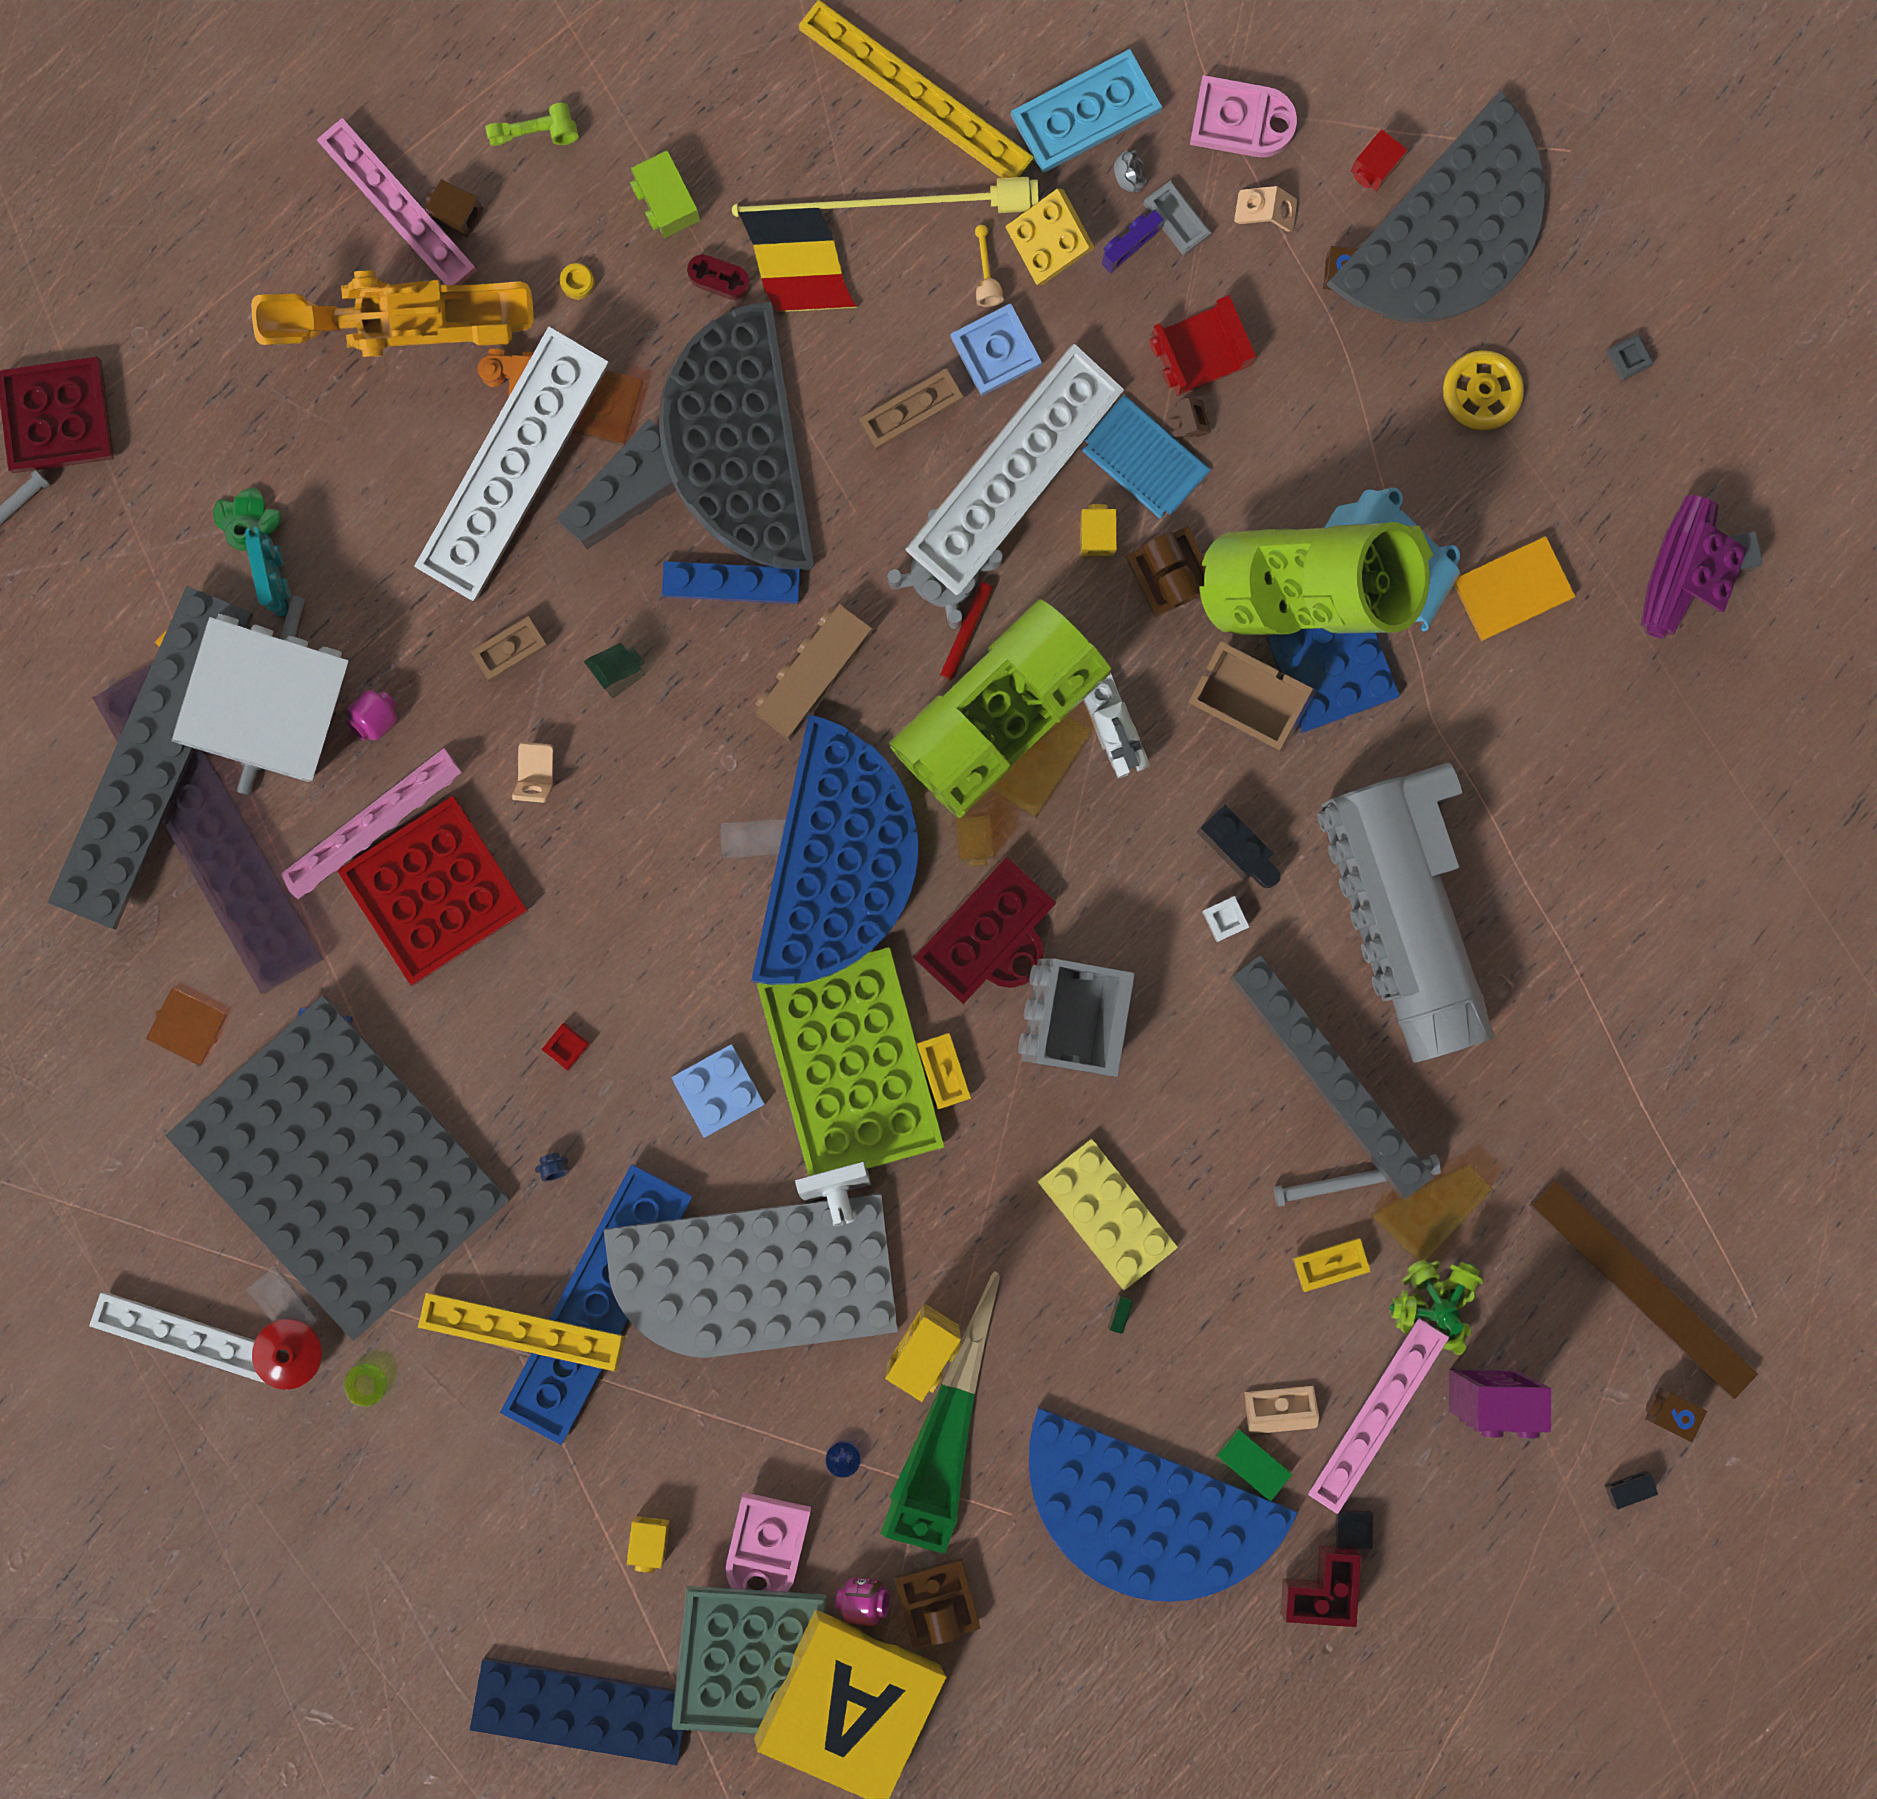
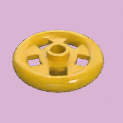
M1488 350L1473 351L1457 359L1447 371L1443 384V397L1450 414L1462 425L1475 430H1492L1508 423L1519 411L1524 396V384L1517 367L1507 357ZM1477 364L1491 365V374H1477ZM1461 375L1470 378L1466 391L1457 388ZM1506 376L1510 390L1502 392L1498 378ZM1479 385H1487L1490 393L1482 394L1479 390ZM1467 399L1479 407L1475 415L1469 413L1462 406ZM1499 400L1504 408L1499 413L1493 415L1488 407Z

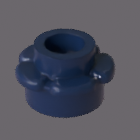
M559 1153L547 1154L539 1159L541 1165L535 1168L536 1173H540L542 1181L556 1180L568 1174L569 1171L566 1165L568 1158L560 1157Z

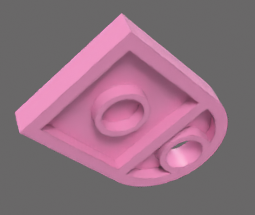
M1203 75L1189 145L1253 157H1270L1284 150L1290 143L1297 125L1296 111L1290 99L1274 88ZM1274 118H1282L1287 122L1288 129L1282 133L1275 132L1270 127V121Z
M743 1492L726 1562V1577L730 1587L753 1590L748 1586L747 1582L750 1578L759 1576L767 1582V1586L762 1590L787 1592L795 1579L811 1507Z

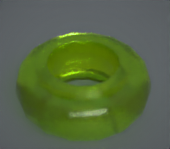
M370 1363L354 1366L346 1374L344 1380V1392L347 1398L353 1404L361 1407L372 1406L378 1403L384 1397L387 1389V1379L384 1372L378 1366ZM367 1375L373 1379L375 1388L371 1394L364 1395L357 1390L356 1381L359 1376Z

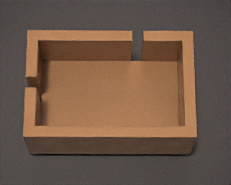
M1220 641L1206 667L1207 670L1216 674L1214 679L1212 680L1202 675L1188 703L1284 752L1316 690L1286 674L1281 681L1280 678L1283 673Z

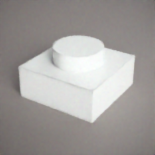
M1235 896L1202 911L1216 942L1249 928Z

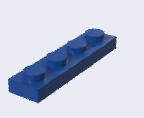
M664 561L662 596L664 598L799 604L800 569Z

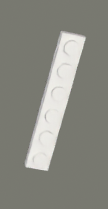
M108 1292L100 1293L89 1325L90 1327L265 1383L256 1373L252 1362V1348L255 1340ZM281 1349L278 1354L279 1359L282 1362H287L289 1360V1353L287 1350Z

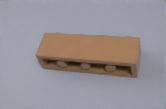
M838 604L835 610L829 608L822 615L818 622V625L821 626L814 637L808 635L797 649L800 655L794 663L787 662L776 676L779 680L772 691L766 689L755 703L759 707L755 712L757 717L789 741H791L808 719L809 714L811 715L873 634L871 627L840 604Z

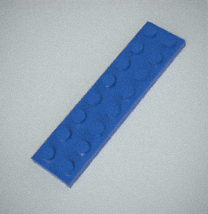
M631 1164L549 1319L620 1335L628 1318L618 1305L611 1288L604 1229L682 1219L693 1195ZM531 1353L500 1413L562 1445L602 1369Z

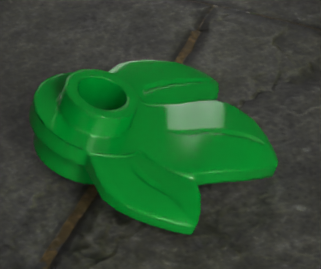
M256 487L241 491L235 497L234 503L219 499L213 510L216 526L225 532L228 544L240 551H247L246 535L238 536L237 534L240 531L249 528L256 534L253 528L257 527L264 534L270 535L276 531L282 517V513L279 510L265 509L264 498Z

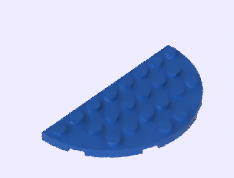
M810 714L807 720L751 982L767 985L807 983L826 978L855 964L870 953L893 928L904 910L916 875L918 861L916 823L912 812V805L897 774L873 746L849 732L847 728Z
M1037 1408L1029 1439L1028 1463L1031 1488L1039 1515L1048 1533L1066 1557L1086 1575L1116 1592L1145 1600L1174 1602L1202 1598L1223 1591L1255 1572L1270 1558L1289 1532L1297 1515V1511L1274 1501L1270 1502L1268 1499L1043 1408Z

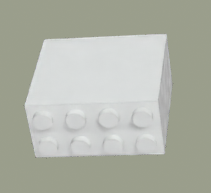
M218 614L216 619L209 617L171 741L306 782L312 781L349 660L342 659V652L322 646L319 651L307 648L308 642L300 638L287 636L285 640L272 637L274 631L265 627L253 625L251 630L238 626V619Z

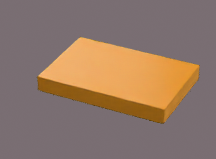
M1546 536L1459 576L1454 583V587L1481 642L1575 598V594Z

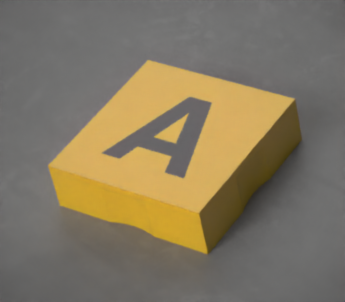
M815 1609L793 1655L790 1671L781 1687L776 1691L754 1737L757 1752L865 1799H889L941 1690L946 1675L940 1664L898 1645L875 1640L861 1629Z

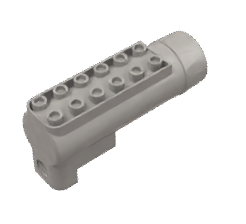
M1448 762L1406 776L1382 781L1330 799L1321 805V812L1317 813L1320 828L1323 832H1327L1331 843L1328 846L1329 856L1334 865L1338 864L1342 876L1339 878L1340 889L1345 898L1349 897L1353 909L1350 911L1351 922L1356 930H1360L1364 942L1361 944L1362 955L1367 963H1371L1375 975L1372 977L1374 990L1378 996H1382L1383 1002L1393 1001L1398 1019L1397 1023L1404 1034L1413 1063L1449 1054L1495 1037L1487 1014L1484 995L1481 993L1441 877L1442 874L1459 868L1438 804L1448 801L1449 798L1463 793L1453 766Z

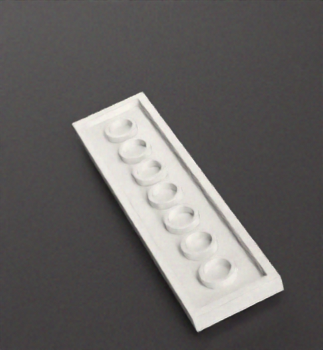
M551 327L547 328L414 567L468 599L477 601L603 378L610 362Z
M1075 344L1070 346L905 550L955 595L960 594L1124 389Z

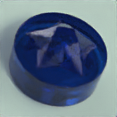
M838 1441L830 1446L826 1454V1466L833 1475L841 1478L849 1477L859 1468L861 1456L858 1448L853 1443Z

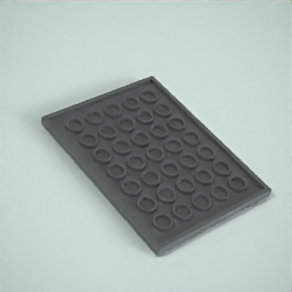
M325 995L316 1000L165 1135L353 1341L511 1200Z

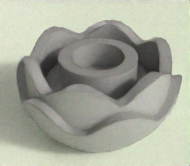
M1127 149L1118 156L1114 163L1115 176L1122 189L1133 193L1141 192V188H1144L1147 183V179L1142 175L1144 163L1136 157V150L1128 152Z

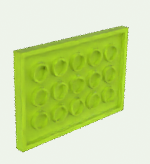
M890 947L870 952L855 964L823 979L792 985L757 983L808 1176L861 1162L868 1169L944 1148Z

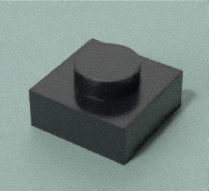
M1340 1510L1338 1514L1336 1513V1547L1373 1549V1513L1371 1511Z

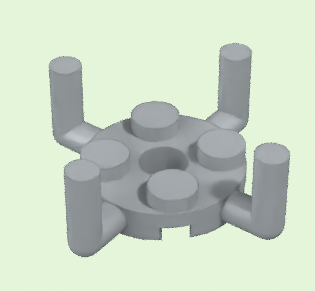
M933 509L928 513V520L937 509ZM995 549L958 595H955L915 558H913L910 573L901 574L896 569L889 571L887 575L888 585L891 589L913 586L915 591L924 600L937 607H945L949 626L952 629H957L962 624V614L959 611L958 605L964 602L974 591L980 572L1000 568L1002 553L1000 550Z

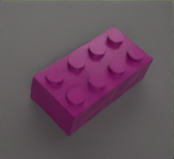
M1449 1369V1412L1457 1416L1459 1421L1466 1422V1426L1473 1427L1474 1431L1481 1432V1436L1500 1438L1503 1437L1504 1431L1517 1433V1436L1521 1438H1540V1432H1551V1388L1520 1371Z

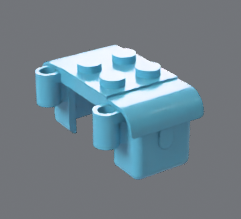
M1389 488L1379 491L1365 490L1358 502L1338 506L1325 528L1336 525L1397 522L1406 526L1417 525L1399 509L1403 501L1400 490ZM1423 532L1434 554L1428 561L1430 570L1428 597L1423 611L1415 621H1424L1421 630L1425 632L1429 629L1460 574L1456 566L1460 559V553L1454 545L1438 547Z

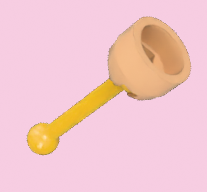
M981 224L975 228V235L979 238L984 280L976 287V301L979 306L991 307L1002 303L1004 299L1000 283L990 277L986 245L988 228Z

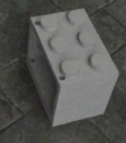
M1054 958L1038 959L1037 965L1032 966L1030 973V985H1033L1032 998L1027 999L1024 1008V1019L1028 1020L1026 1033L1021 1034L1018 1044V1053L1022 1054L1021 1061L1118 1077L1135 973Z

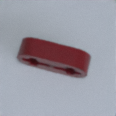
M704 254L696 255L688 263L687 272L689 279L699 289L730 300H740L750 291L748 274L740 266ZM703 265H708L709 272L716 275V277L705 274L702 279H699L695 269H702ZM735 276H739L743 286H736L734 290H730L727 281L721 280L722 277L733 280Z

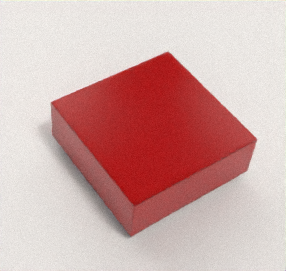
M562 1023L541 1050L567 1071H570L591 1044L566 1023Z

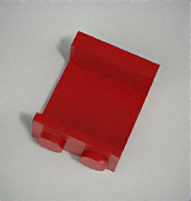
M1230 295L1217 299L1214 308L1166 328H1162L1161 323L1154 325L1151 334L1152 338L1149 339L1154 356L1156 358L1161 357L1165 369L1162 370L1164 380L1169 389L1174 387L1177 396L1252 366L1256 358Z

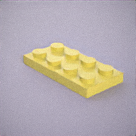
M1089 1139L1037 1181L1124 1291L1178 1248L1092 1139Z

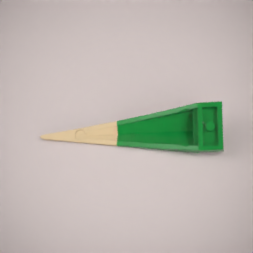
M995 1271L988 1281L960 1342L962 1347L949 1366L889 1497L892 1502L880 1532L885 1538L943 1554L946 1553L957 1522L973 1402L987 1331L1000 1280L999 1273Z

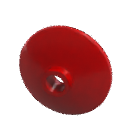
M282 1319L267 1325L256 1337L252 1348V1362L256 1373L266 1384L277 1389L290 1390L305 1385L316 1375L322 1362V1345L318 1335L310 1326L299 1320ZM281 1349H285L289 1353V1360L287 1362H282L279 1359L278 1354Z

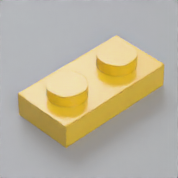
M950 1033L917 1043L938 1109L971 1099Z
M1360 1238L1292 1258L1303 1292L1371 1272Z

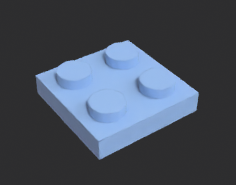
M1011 303L950 334V338L981 397L1042 366V362Z
M733 1044L671 1077L704 1138L765 1105Z

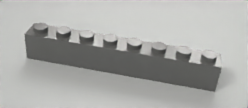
M1261 955L1230 978L1231 982L1400 1198L1407 1199L1434 1178Z

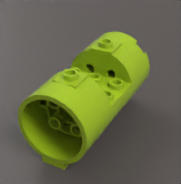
M1397 522L1336 525L1328 528L1297 530L1284 528L1233 531L1218 537L1208 548L1201 565L1205 566L1206 569L1204 586L1199 587L1204 610L1211 622L1221 631L1236 635L1292 634L1301 629L1324 628L1332 633L1400 632L1409 628L1423 611L1430 585L1428 561L1434 554L1420 526H1406Z
M1038 599L988 647L989 653L943 697L938 695L889 742L892 751L908 770L934 794V797L958 818H961L1010 771V767L1053 725L1060 723L1110 675L1111 667L1096 647L1089 643L1060 612L1041 599Z

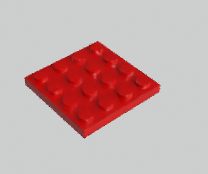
M451 796L337 870L410 986H415L529 912L454 796Z

